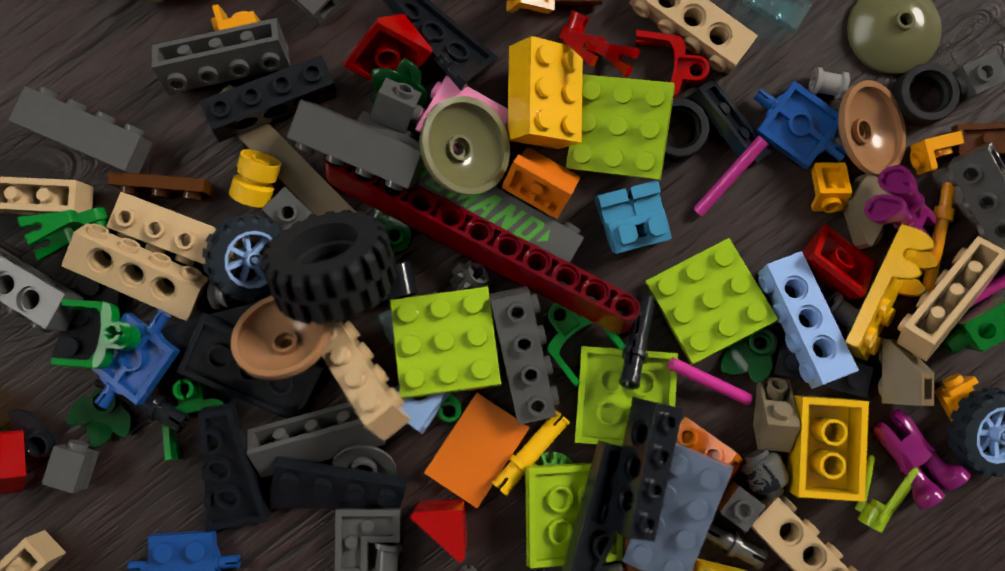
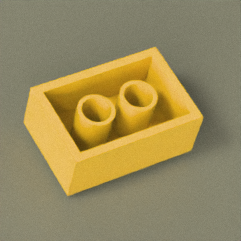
M530 36L509 46L507 126L509 141L554 149L582 143L583 59L568 45Z
M794 395L801 428L790 453L788 452L787 471L790 475V480L786 485V491L803 498L865 502L869 401Z

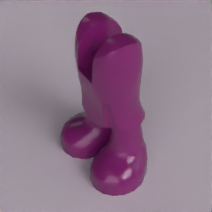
M892 165L882 170L877 182L880 188L888 194L875 195L870 198L864 206L865 215L874 223L882 225L894 222L893 226L896 229H899L901 224L918 229L930 237L922 227L923 225L934 226L937 219L933 211L925 204L924 196L918 192L916 179L911 172L902 165Z
M897 409L892 412L890 419L904 436L903 439L899 440L895 433L883 422H879L873 427L877 439L895 459L900 472H904L907 476L913 468H918L919 473L914 478L911 486L913 501L920 510L929 509L941 502L945 497L942 490L956 489L970 479L971 474L964 466L960 464H946L935 453L936 448L926 441L914 421L902 410ZM925 465L935 483L923 473L919 466Z

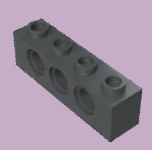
M0 247V303L2 302L7 305L6 311L18 317H27L32 321L31 326L42 332L50 333L51 330L67 331L78 310L62 306V299L84 300L85 297Z

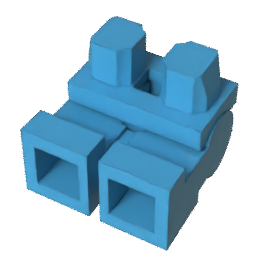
M658 180L636 185L627 190L625 188L602 194L594 199L612 253L618 254L672 239L665 210L662 206Z

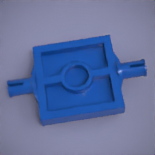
M795 80L776 99L762 88L753 97V100L768 109L765 119L755 132L803 169H807L817 155L823 151L829 153L839 162L845 157L846 153L843 147L833 141L838 128V112Z
M158 309V312L149 324L142 322L132 313H124L120 322L136 326L141 334L140 342L130 351L115 350L113 359L106 369H91L100 376L105 384V388L95 400V403L99 404L98 406L107 409L116 394L124 395L135 405H143L180 352L160 332L169 318H171V315L167 314L166 311Z
M206 530L152 533L148 536V559L144 561H129L127 569H129L128 571H221L222 569H239L241 557L240 554L221 556L217 546L216 530L207 532Z

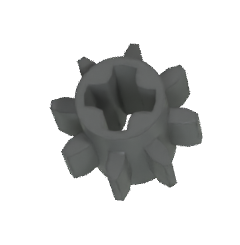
M471 260L465 265L460 262L452 270L454 277L449 280L453 291L481 288L490 282L487 270L481 264L473 263Z

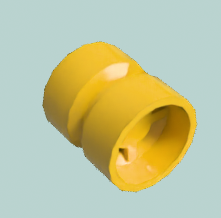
M242 150L237 162V172L239 174L234 175L229 190L230 197L241 204L263 208L272 198L274 187L271 183L276 182L282 163L277 158L260 151Z

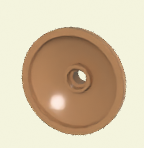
M865 80L852 85L844 94L838 111L837 122L840 141L852 163L867 174L879 176L885 168L899 165L903 158L906 147L904 118L896 99L882 84L872 80Z
M270 296L251 306L236 323L231 336L232 354L238 365L254 377L268 380L291 377L309 368L324 353L331 337V321L327 322V325H317L314 322L303 324L297 320L294 321L279 311L273 296Z

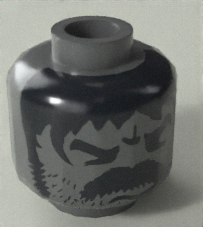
M768 449L755 450L744 457L745 462L740 469L752 494L758 496L765 495L766 499H772L785 492L783 487L789 482L790 475L777 452L768 451Z

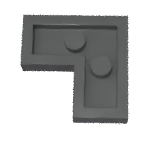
M337 508L335 510V571H369V543H400L401 508Z

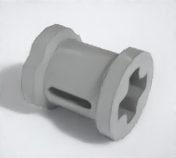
M816 67L810 78L809 91L814 95H817V93L835 96L837 100H842L849 87L850 74L844 71L841 74L825 72L822 67Z

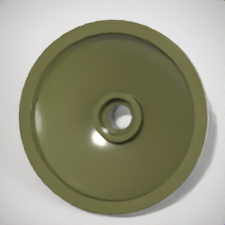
M858 0L850 12L847 23L848 40L857 58L870 69L887 75L905 74L915 66L928 62L939 46L942 33L941 19L937 8L931 0ZM900 17L906 20L907 25L901 23Z
M454 96L439 102L425 117L420 131V151L424 164L435 181L445 189L460 195H476L493 188L504 176L510 158L508 134L497 113L481 100L469 96ZM453 145L458 149L457 155L453 151Z

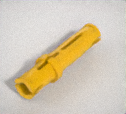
M555 410L556 417L548 418L517 455H511L509 458L511 462L491 482L499 489L508 479L500 489L505 496L509 495L508 493L525 475V466H532L565 427L570 424L563 416L554 426L561 417V413Z

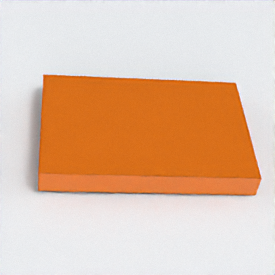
M477 392L424 473L475 508H478L493 484L491 482L501 473L530 427L526 424L518 425L516 417Z

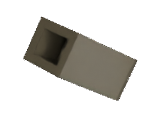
M867 173L855 178L851 186L852 195L843 210L853 244L859 250L878 244L885 232V229L882 228L884 224L872 222L864 212V206L870 198L875 195L888 194L880 188L877 182L878 177Z
M882 339V346L879 349L882 377L878 383V391L882 396V403L934 406V372L918 356L898 345V340Z
M766 377L761 382L756 383L753 426L758 450L768 449V451L790 453L801 426L790 379Z

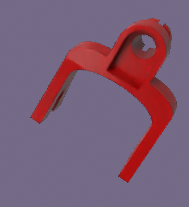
M571 11L567 25H563L559 37L564 40L563 42L572 48L589 66H595L598 56L593 53L595 52L604 56L623 75L629 77L633 67L627 62H623L622 57L626 55L627 57L637 59L641 49L605 42V37L584 33L590 18Z
M636 30V45H667L672 49L674 71L670 82L675 84L673 99L678 96L682 83L698 86L707 78L710 69L709 62L706 58L699 55H685V43L681 36ZM697 70L700 72V75L694 76L690 72Z

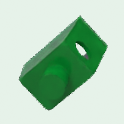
M991 295L970 307L953 328L954 331L948 334L942 342L948 352L954 355L964 348L982 352L1005 340V296Z

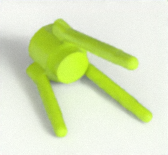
M869 455L866 466L865 502L858 501L854 509L861 512L858 517L859 521L882 533L892 514L911 491V483L919 473L918 468H913L886 505L873 498L869 504L867 503V497L875 462V456Z

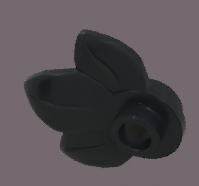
M14 409L8 412L12 427L3 432L23 430L26 471H31L38 467L42 459L51 456L53 447L59 445V440L53 430L42 426L36 415L23 409Z

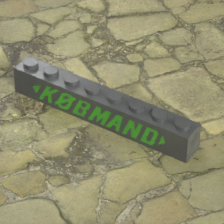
M362 111L357 120L359 123L420 148V143L416 141L417 136L409 130H406V133H402L369 119L370 114ZM425 164L422 167L416 184L569 263L584 239L583 236L579 235L580 229L566 221L563 224L551 219V215L538 208L534 209L525 204L524 200L497 188L498 183L493 188L480 194L460 195L442 187L431 176Z

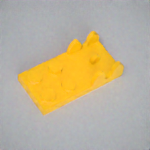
M901 224L847 337L846 344L854 357L867 362L870 354L876 355L882 342V338L879 335L884 325L888 327L894 318L896 309L893 306L898 295L916 297L926 292L923 284L916 279L922 275L920 269L930 270L938 267L936 258L928 252L934 249V244L926 233Z

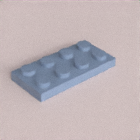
M676 443L655 542L631 539L622 561L642 571H692L732 473L733 466Z

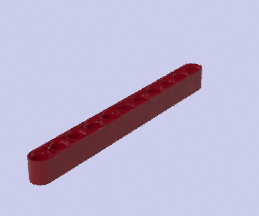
M327 154L324 155L325 179L331 186L523 286H528V289L613 333L623 334L630 329L638 316L640 304L631 294L416 184L415 188H404L403 192L397 191L384 185L386 179L376 175L373 179L355 173V166L346 162L344 166L333 164L325 160ZM473 237H478L482 240H475ZM501 252H507L511 255H504ZM529 266L537 267L539 270H533ZM558 281H563L567 283L568 286L562 285ZM587 296H592V297H594L597 301H593V300L589 299ZM617 311L623 312L626 317L621 316Z

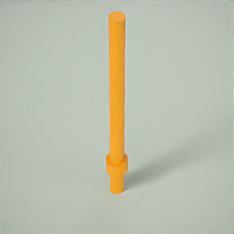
M951 182L943 183L939 205L934 207L933 212L937 222L934 225L932 234L934 249L929 252L936 258L938 267L925 270L922 282L926 291L930 293L936 287L934 283L938 278L948 224L953 222L955 212L952 205L956 187Z

